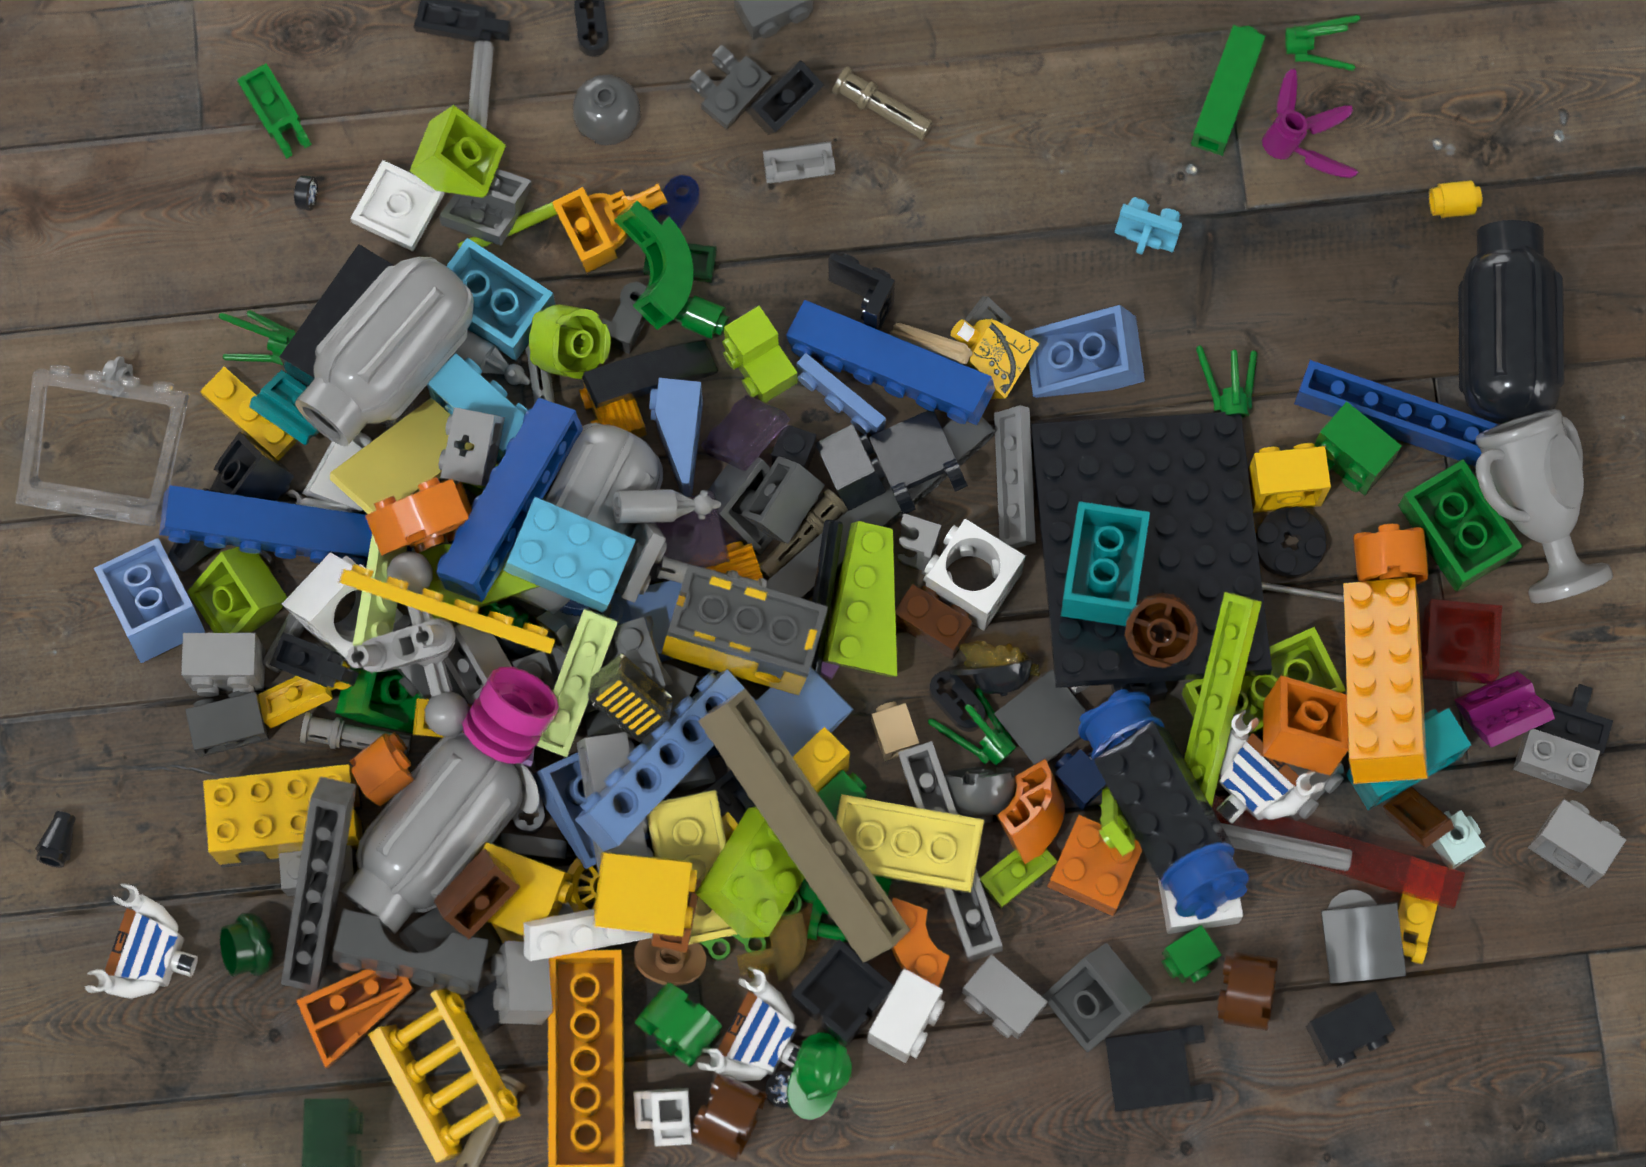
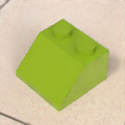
M452 105L429 121L410 172L436 191L483 198L488 193L506 144L455 105Z
M240 547L222 551L188 589L187 593L214 633H251L270 621L283 607L282 603L288 598L258 553L241 552L239 550Z

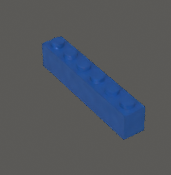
M807 300L803 301L786 334L791 350L797 356L802 357L807 353L810 357L823 361L822 364L832 371L841 372V370L852 373L853 377L866 385L876 383L883 386L886 392L898 398H903L905 395L916 400L915 402L926 410L934 411L936 408L946 412L950 419L960 424L970 422L978 425L995 391L992 376Z
M1312 360L1309 361L1294 402L1295 405L1333 417L1347 401L1392 438L1458 461L1464 459L1467 464L1476 466L1477 459L1482 454L1476 444L1477 435L1499 425Z
M538 398L533 408L526 412L523 418V425L517 435L508 442L503 459L491 471L487 486L482 494L475 498L472 511L468 516L469 519L458 527L454 542L448 552L444 553L438 562L436 572L446 590L481 603L484 601L509 558L534 498L543 499L583 430L576 410Z
M169 485L164 493L159 535L168 536L169 541L176 543H189L190 540L204 541V545L210 548H225L226 545L240 547L239 550L241 552L251 554L261 553V550L272 551L279 558L294 559L296 555L310 557L311 562L318 564L331 552L341 559L346 555L357 565L361 564L365 568L372 538V532L366 520V515L172 485Z

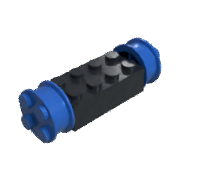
M1127 689L1119 690L1113 693L1108 701L1095 709L1086 711L1080 716L1079 721L1081 723L1078 728V734L1083 740L1089 741L1093 748L1092 759L1160 880L1161 886L1164 890L1172 892L1177 902L1175 905L1177 915L1181 917L1196 916L1198 920L1206 919L1217 911V907L1229 900H1235L1247 892L1246 884L1249 880V875L1244 869H1238L1232 857L1235 849L1169 731L1164 728L1162 720L1158 717H1153L1149 710L1150 699L1148 695L1143 692L1129 693Z

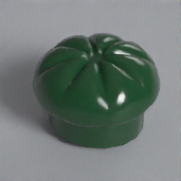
M242 913L237 917L235 923L221 928L220 950L222 960L227 972L231 976L250 972L255 976H261L268 972L273 964L274 944L270 941L271 933L266 927L265 922L253 913Z

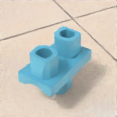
M1136 197L1132 198L1128 205L1123 204L1114 233L1139 243L1136 253L1143 255L1146 246L1158 250L1161 248L1170 252L1174 251L1182 227V223H1179L1180 213L1178 211L1166 208L1162 209L1160 216L1147 212L1149 204L1145 200Z

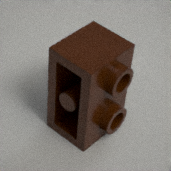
M912 584L895 609L896 626L953 660L971 632L973 621L968 619L970 615L955 604L949 607L939 601L940 596L932 589L923 585L919 588Z
M484 848L433 901L443 919L467 939H470L520 888V885L510 869Z

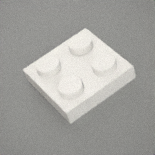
M382 160L351 216V221L357 226L414 251L445 192L434 190L414 174Z

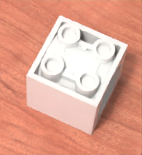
M964 519L960 527L953 525L943 541L945 546L941 556L934 554L924 570L926 575L923 581L926 583V587L932 589L940 596L939 601L949 607L952 604L961 607L970 615L968 619L973 621L972 624L985 631L1021 576L1025 555L967 519ZM968 556L978 557L991 566L993 578L997 579L985 589L968 591L953 583L950 571L947 572V568L959 558Z
M330 552L282 605L326 649L339 653V656L344 657V661L348 663L347 652L350 648L355 647L353 640L362 590L338 583L342 569L351 571L353 564H357L346 555L341 559ZM355 590L356 599L353 609L346 618L334 624V613L338 603L345 595ZM396 609L394 623L403 616L398 609Z

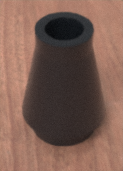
M62 811L55 812L53 820L35 848L38 852L36 859L39 862L61 868L64 867L65 861L70 860L73 828L76 820L73 815Z

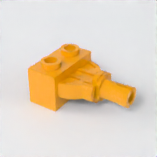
M658 183L631 197H626L623 190L613 195L597 193L587 196L584 188L581 187L552 202L556 214L586 273L617 259L615 250L621 247L629 236L614 221L621 211L636 201L650 211L663 204H667V200Z

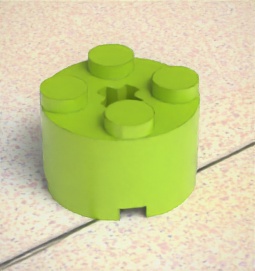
M561 304L550 306L543 311L536 312L532 318V327L529 334L530 360L532 364L547 373L582 379L584 372L595 369L600 363L604 364L611 344L609 329L606 324L602 323L595 311Z

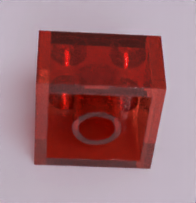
M1431 599L1424 609L1422 677L1424 679L1492 685L1499 675L1502 605Z

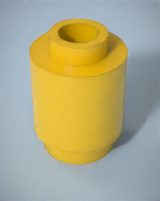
M1469 180L1438 184L1437 188H1430L1429 204L1433 216L1440 215L1441 218L1475 215L1477 207L1482 206L1480 187H1475L1473 181Z

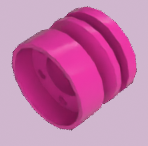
M499 667L492 671L481 690L479 698L473 702L462 725L467 738L482 753L497 761L518 764L529 759L534 747L539 743L541 734L547 730L557 714L559 705L554 693L538 677L518 668Z

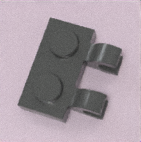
M721 45L712 55L715 58L712 63L728 76L716 86L699 69L690 78L692 82L690 87L705 98L701 104V109L727 130L771 83L772 77L747 56L739 63L733 54Z

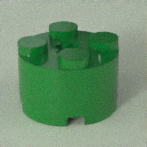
M667 982L634 1023L647 1035L651 1036L653 1034L657 1038L655 1044L670 1056L674 1054L682 1063L691 1068L704 1053L702 1049L708 1048L722 1029V1025L699 1003L696 1005L688 999V994Z

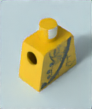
M962 319L955 324L950 334L955 340L967 344L968 348L972 349V356L969 357L968 363L964 365L992 376L995 391L991 399L1007 398L1039 345L1037 341L993 319L979 320L974 327Z

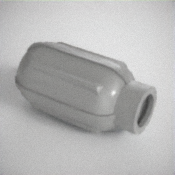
M415 257L400 261L395 266L387 267L316 347V360L313 371L314 380L295 401L299 412L314 428L341 446H348L366 424H376L388 419H397L466 340L467 330L473 316L474 300L472 292L452 270L432 257Z
M586 424L582 426L581 434L542 500L631 537L637 523L615 522L613 516L614 493L616 491L660 490L663 480L662 464L652 448L636 435L609 424ZM543 587L508 598L513 604L537 618L547 610L552 614L556 613L570 600Z
M464 732L451 737H443L438 741L411 773L414 781L392 797L368 826L358 844L356 858L359 869L341 891L363 912L380 917L381 926L393 934H396L412 912H427L437 907L433 900L483 850L486 842L493 843L516 814L522 803V791H525L516 766L497 761L485 755L470 742Z

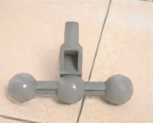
M413 551L403 552L392 559L387 569V578L390 576L408 582L407 590L421 594L423 588L428 589L433 579V568L428 559L421 554ZM407 606L413 626L371 638L362 645L350 648L347 652V661L351 667H363L369 672L388 671L416 663L424 666L432 696L425 707V721L429 729L436 734L444 737L455 736L464 730L462 723L470 707L465 698L452 691L444 661L455 645L454 628L449 620L445 618L433 619L432 614Z

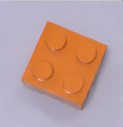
M1281 675L1263 701V757L1331 776L1349 750L1347 695Z
M1078 815L1047 887L1114 916L1142 853V848L1138 841L1135 840V849L1122 856L1116 847L1111 849L1104 842L1100 835L1101 824Z

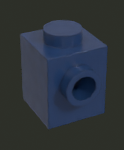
M1080 749L1073 756L1068 752L1054 766L1058 770L1054 774L1058 786L1082 811L1102 793V789L1107 787L1105 780L1092 759V753L1086 755Z

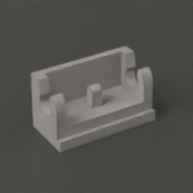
M904 513L901 520L902 527L899 543L904 548L917 552L914 557L898 554V560L906 566L922 570V574L926 575L924 570L930 559L936 554L939 545L941 525Z

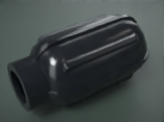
M1502 220L1485 224L1477 230V255L1468 264L1463 280L1458 287L1459 390L1464 394L1465 402L1473 414L1481 419L1500 425L1537 412L1552 410L1559 400L1560 390L1565 381L1563 277L1556 271L1553 264L1544 257L1543 227L1539 224L1522 220Z

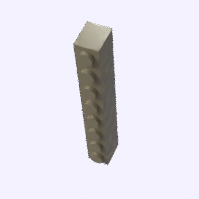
M746 688L714 707L698 722L726 761L727 766L733 771L748 797L761 812L768 826L774 831L788 852L789 857L802 872L811 889L817 894L829 912L830 917L845 935L852 949L855 950L864 963L894 947L910 931L909 927Z

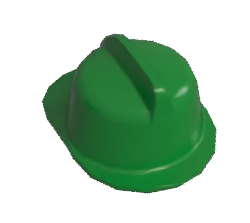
M818 1032L810 1035L803 1041L798 1052L786 1092L790 1108L800 1118L812 1120L824 1115L832 1106L838 1090L842 1089L849 1082L852 1075V1063L847 1053V1048L840 1045L838 1040L830 1034Z

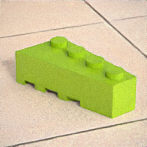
M861 521L851 523L822 662L882 676L897 677L893 529Z

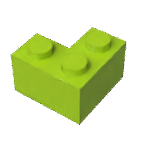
M757 306L724 327L725 340L722 341V344L726 351L723 352V355L733 370L736 368L740 370L744 376L742 384L752 398L757 396L761 403L765 404L798 383V372L779 346L778 332L760 306Z

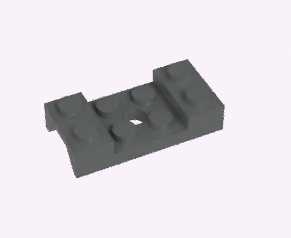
M643 616L617 625L602 664L603 676L599 682L595 683L584 714L604 708L605 706L602 704L625 686L629 689L608 706L619 703L631 692L636 694L632 697L634 698L673 684L670 675L661 664L654 643L653 620L651 616ZM553 648L550 654L541 651L512 661L514 668L525 670L538 677L553 692L566 654L558 648ZM616 682H622L620 686L614 689L602 700H596L597 697H599L602 693L608 690Z

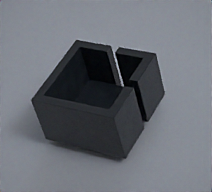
M838 939L791 993V1000L815 1021L821 1016L823 1018L821 1026L847 1047L868 1023V1016L865 1014L868 1013L873 1017L884 1005L894 986L867 962L863 963L852 949Z

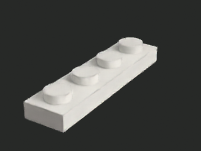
M595 909L524 922V956L529 961H535L648 939L652 937V933L595 927L593 925Z

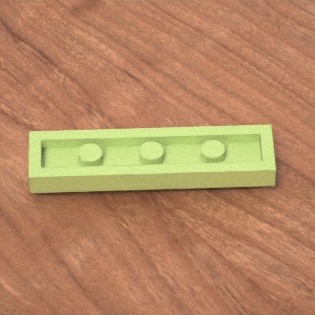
M372 534L366 566L367 569L374 571L372 578L386 583L387 569L392 559L406 552L407 546L381 556ZM362 591L353 645L357 647L371 638L393 632L398 602Z
M584 608L553 690L559 708L547 730L541 734L537 744L538 747L568 757L617 627V620Z

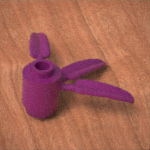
M1295 68L1290 69L1285 74L1278 95L1276 112L1279 115L1262 138V145L1265 151L1276 159H1287L1296 152L1306 157L1304 160L1305 164L1316 170L1339 177H1355L1358 174L1356 169L1313 150L1307 151L1298 147L1305 138L1308 129H1310L1312 134H1317L1336 126L1351 115L1353 106L1337 107L1305 119L1302 114L1295 111L1297 72Z

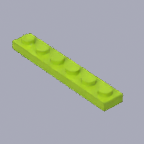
M1227 592L1224 593L1184 757L1211 808L1262 603Z

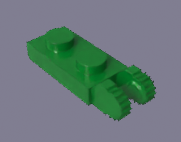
M267 63L236 79L270 138H274L286 159L293 154L289 143L283 138L281 133L289 128H293L300 145H303L304 148L311 146V142L300 124L301 121Z

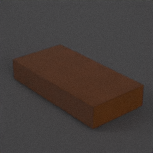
M1412 786L1383 805L1386 815L1425 848L1454 829L1451 819Z

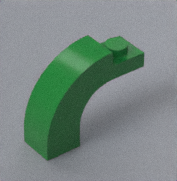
M636 201L621 211L614 221L638 244L647 257L650 267L649 283L645 291L632 306L658 330L678 315L689 298L693 284L692 256L685 237L670 216L659 223L648 208Z

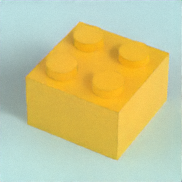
M1303 443L1294 446V449L1281 451L1279 447L1262 448L1259 450V453H1254L1248 468L1253 513L1269 512L1296 506L1303 508L1322 506L1331 488L1325 446L1315 447L1313 443Z

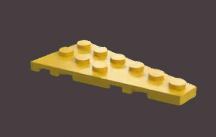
M353 564L351 571L342 569L338 583L549 654L553 648L555 640L547 637L549 631L547 629L524 622L522 629L512 625L514 620L512 617L490 611L488 617L477 614L479 606L455 599L454 605L442 602L443 594L423 588L421 594L407 590L408 582L388 576L386 583L373 579L374 571Z

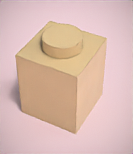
M889 702L876 708L877 712L872 714L871 723L884 761L899 757L898 752L919 745L906 703L897 706L896 702Z

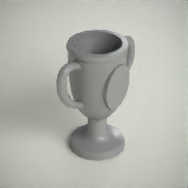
M1552 409L1513 419L1478 434L1476 444L1482 454L1477 459L1476 476L1485 500L1500 516L1511 520L1522 534L1531 540L1541 543L1548 562L1549 570L1547 576L1529 588L1528 594L1531 602L1537 604L1564 599L1594 589L1611 580L1613 572L1610 565L1607 563H1583L1576 554L1570 536L1579 517L1580 503L1584 492L1583 450L1577 429L1572 421L1562 416L1560 410Z

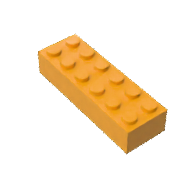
M1415 577L1343 583L1349 761L1354 784L1427 779L1420 615Z
M622 950L581 951L550 957L548 959L552 1013L548 1016V1167H625L624 957Z

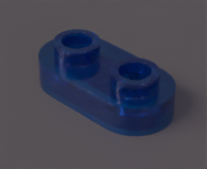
M686 175L673 177L662 190L667 204L651 210L656 220L662 214L670 216L679 229H681L700 199L697 182ZM681 187L688 189V193L685 195H679L676 191Z

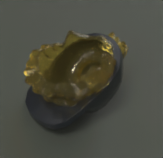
M983 640L961 644L959 648L965 655L966 661L964 665L950 668V674L972 675L982 692L1000 694L1001 696H1007L1009 692L1021 688L1028 681L1030 675L1040 676L1039 665L1033 663V658L1029 657L1025 652L1020 654L1019 647L1013 648L1011 643H1008L1006 646L999 644L994 648L993 645L987 644Z

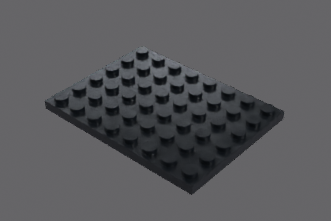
M1225 412L1031 424L1055 687L1204 679L1225 592L1262 602L1244 676L1271 675L1272 664L1241 414L1226 415ZM1079 501L1150 512L1136 603L1146 596L1157 593L1172 594L1187 603L1195 614L1198 625L1197 642L1189 657L1165 668L1149 666L1138 660L1132 653L1125 637L1126 626L1061 616Z

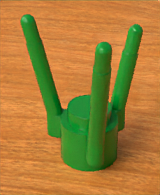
M1354 15L1305 26L1286 27V55L1295 54V62L1307 61L1339 69L1355 70V65L1307 54V50H1314L1315 36L1346 32L1349 28L1346 24L1358 22L1361 17Z
M252 310L247 311V316L272 329V331L225 313L219 314L221 320L268 337L267 350L272 351V355L224 354V360L272 362L283 366L279 356L296 334L295 330L283 327Z
M1201 345L1197 346L1196 351L1213 398L1214 411L1225 412L1226 415L1241 414V418L1248 417L1249 410L1253 409L1252 391L1257 352L1253 350L1250 353L1244 392L1243 387L1239 385L1238 352L1235 349L1231 351L1232 387L1223 389V395L1220 396L1203 347Z
M976 688L974 693L983 704L985 712L995 729L992 730L970 704H967L965 709L986 734L979 742L983 747L982 750L932 718L928 720L929 725L976 755L984 765L989 761L995 766L999 765L1017 748L1012 743L1014 738L1005 730L1002 723L994 715L993 708L979 688Z

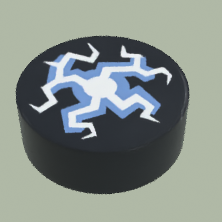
M301 175L296 182L294 190L295 206L300 210L311 211L315 207L318 195L317 179L314 176Z
M789 1071L774 1073L768 1079L765 1087L768 1101L780 1109L790 1108L786 1092L791 1075Z

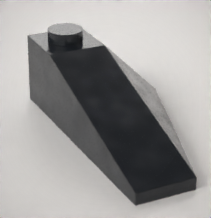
M239 432L215 465L213 470L218 472V475L210 490L207 488H203V490L277 501L280 496H283L288 491L291 481L295 476L280 461L245 434ZM204 541L174 542L167 556L178 569L185 572L215 548L205 546Z

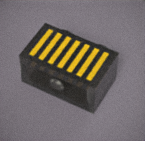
M623 653L591 677L587 696L597 710L604 711L617 723L623 732H627L638 742L642 741L670 719L673 697Z

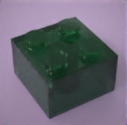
M304 1099L302 1167H362V1149L357 1147V1135L363 1134L364 1116L363 1112H359L358 1107L350 1099Z

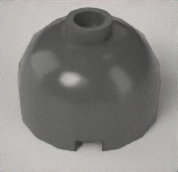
M611 74L597 75L586 80L577 90L573 101L574 123L580 134L594 140L596 144L616 145L627 140L633 134L632 131L636 128L637 124H639L641 119L640 100L633 87L623 78Z
M984 766L951 770L948 774H944L956 812L963 816L982 819L984 823L993 822V815L999 814L1007 808L1015 796V769L1012 767L995 766L996 773H994L993 770H984Z

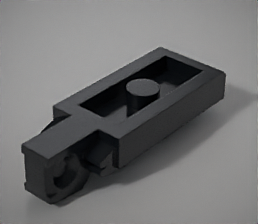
M420 0L414 23L416 32L470 42H490V39L509 41L512 30L510 21L497 19L496 13L488 11L487 7L451 0Z
M284 632L270 663V666L324 687L329 686L333 688L336 680L354 686L359 675L358 672L342 666L345 658L339 656V653Z

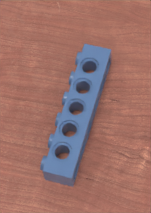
M728 669L716 675L710 672L703 677L696 685L699 691L692 698L689 695L686 696L674 707L673 710L676 712V715L670 721L667 719L663 720L651 731L652 740L647 745L641 743L627 756L630 762L623 770L621 767L615 769L604 780L607 786L600 793L595 791L582 802L580 807L583 811L574 820L603 851L619 846L714 746L698 720L708 713L705 706L706 702L713 709L745 689ZM683 726L689 730L690 740L684 736ZM660 749L667 755V764L660 758ZM637 773L640 774L645 781L644 789L640 787L637 783ZM614 798L621 803V813L614 808Z

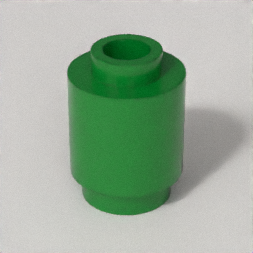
M694 295L693 297L689 296L686 304L675 317V321L682 323L683 328L713 340L716 334L723 335L724 327L729 321V316L725 315V307Z

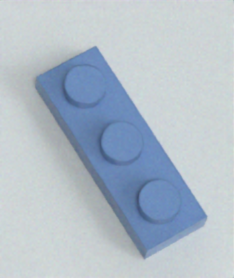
M807 353L797 362V372L799 375L798 380L810 391L818 390L825 396L824 401L837 413L843 411L851 417V423L861 433L867 434L869 432L871 435H874L885 429L886 418Z

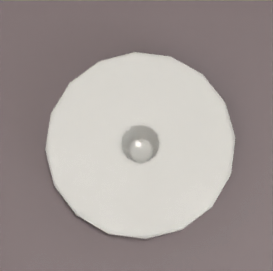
M520 763L514 764L518 769L525 791H522L523 800L519 808L525 813L532 814L537 811L539 806V792L536 781L526 766Z

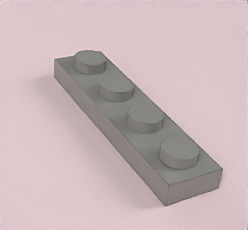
M1021 405L994 413L999 540L1014 549L1036 543L1030 408Z

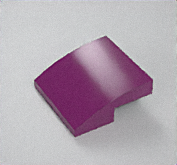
M1518 671L1454 699L1457 708L1468 724L1490 748L1555 719L1551 706L1536 695L1533 683Z

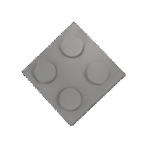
M654 522L636 524L630 537L635 539V543L616 586L620 596L635 603L639 594L643 595L647 590L651 576L648 574L654 562L659 563L666 550V543H664L666 538Z

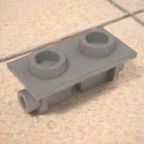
M831 141L763 151L767 183L835 174Z

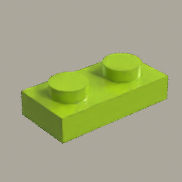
M1046 848L1041 856L1025 864L1016 850H1014L979 879L984 889L1002 909L1056 866L1057 860Z

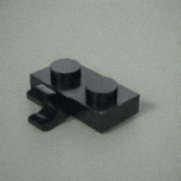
M1578 684V687L1574 689L1570 706L1543 699L1551 706L1555 719L1534 729L1600 751L1599 756H1602L1613 720L1586 712L1593 688Z

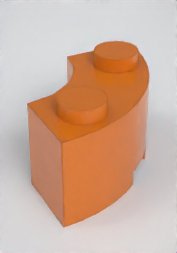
M438 477L417 485L420 492L398 501L395 500L394 496L374 503L376 511L365 517L381 556L469 519L453 479L440 483Z
M395 732L391 735L384 733L349 761L353 765L351 768L352 774L364 795L380 807L414 781L408 769L411 763L404 754L407 746Z
M1045 759L1015 776L1017 784L1015 797L1009 806L997 815L1011 845L1025 864L1045 852L1048 845L1057 835L1064 819V798Z
M893 897L892 904L910 929L891 948L896 961L902 971L906 969L933 985L940 987L950 956L937 949L928 936L926 928L927 909Z

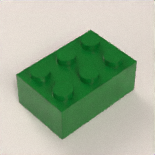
M1464 459L1405 493L1398 505L1412 528H1424L1426 549L1456 593L1515 558L1522 548V545L1504 518L1485 500L1477 478Z

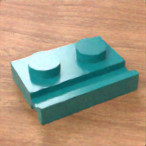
M283 370L276 374L261 389L257 396L251 398L249 406L251 409L305 446L313 436L319 433L304 418L295 405L296 399L307 387Z

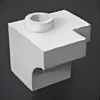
M689 1088L633 1092L636 1129H653L655 1146L692 1144Z

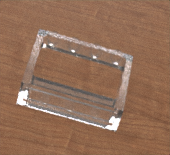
M50 365V370L38 368L33 371L24 449L15 504L153 527L161 521L164 493L169 487L190 393L174 390L175 385L169 382L156 381L153 382V387L140 385V379L133 376H119V381L105 379L106 373L95 370H86L84 375L72 374L71 367L65 365ZM48 385L160 403L170 408V416L150 499L49 483L39 479L38 472Z

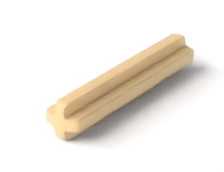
M902 323L894 324L893 330L889 334L963 365L967 364L969 357L972 356V349L968 348L967 344Z

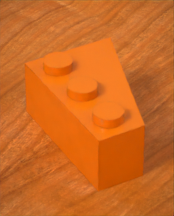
M366 969L296 1000L324 1067L329 1069L415 989L410 978L397 976L395 979L383 978L376 975L375 971Z

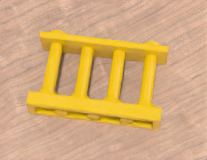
M447 988L430 993L437 1007L403 1029H398L395 1024L378 1027L368 1034L436 1163L452 1160L459 1156L463 1151L459 1144L460 1138L494 1116L497 1117L499 1123L515 1120L521 1116L517 1109V1100L514 1094L505 1087L464 1011L465 1003L458 993H454ZM444 1019L454 1039L420 1061H415L408 1048L409 1042ZM462 1052L471 1071L434 1094L425 1080L426 1074L454 1055ZM479 1084L489 1103L453 1126L449 1125L442 1112L443 1106Z

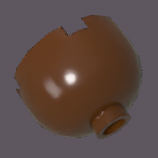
M1157 593L1146 596L1136 603L1127 617L1125 637L1128 646L1138 660L1149 666L1165 668L1171 666V664L1178 663L1180 660L1183 661L1189 657L1197 642L1198 625L1195 614L1185 601L1175 595Z

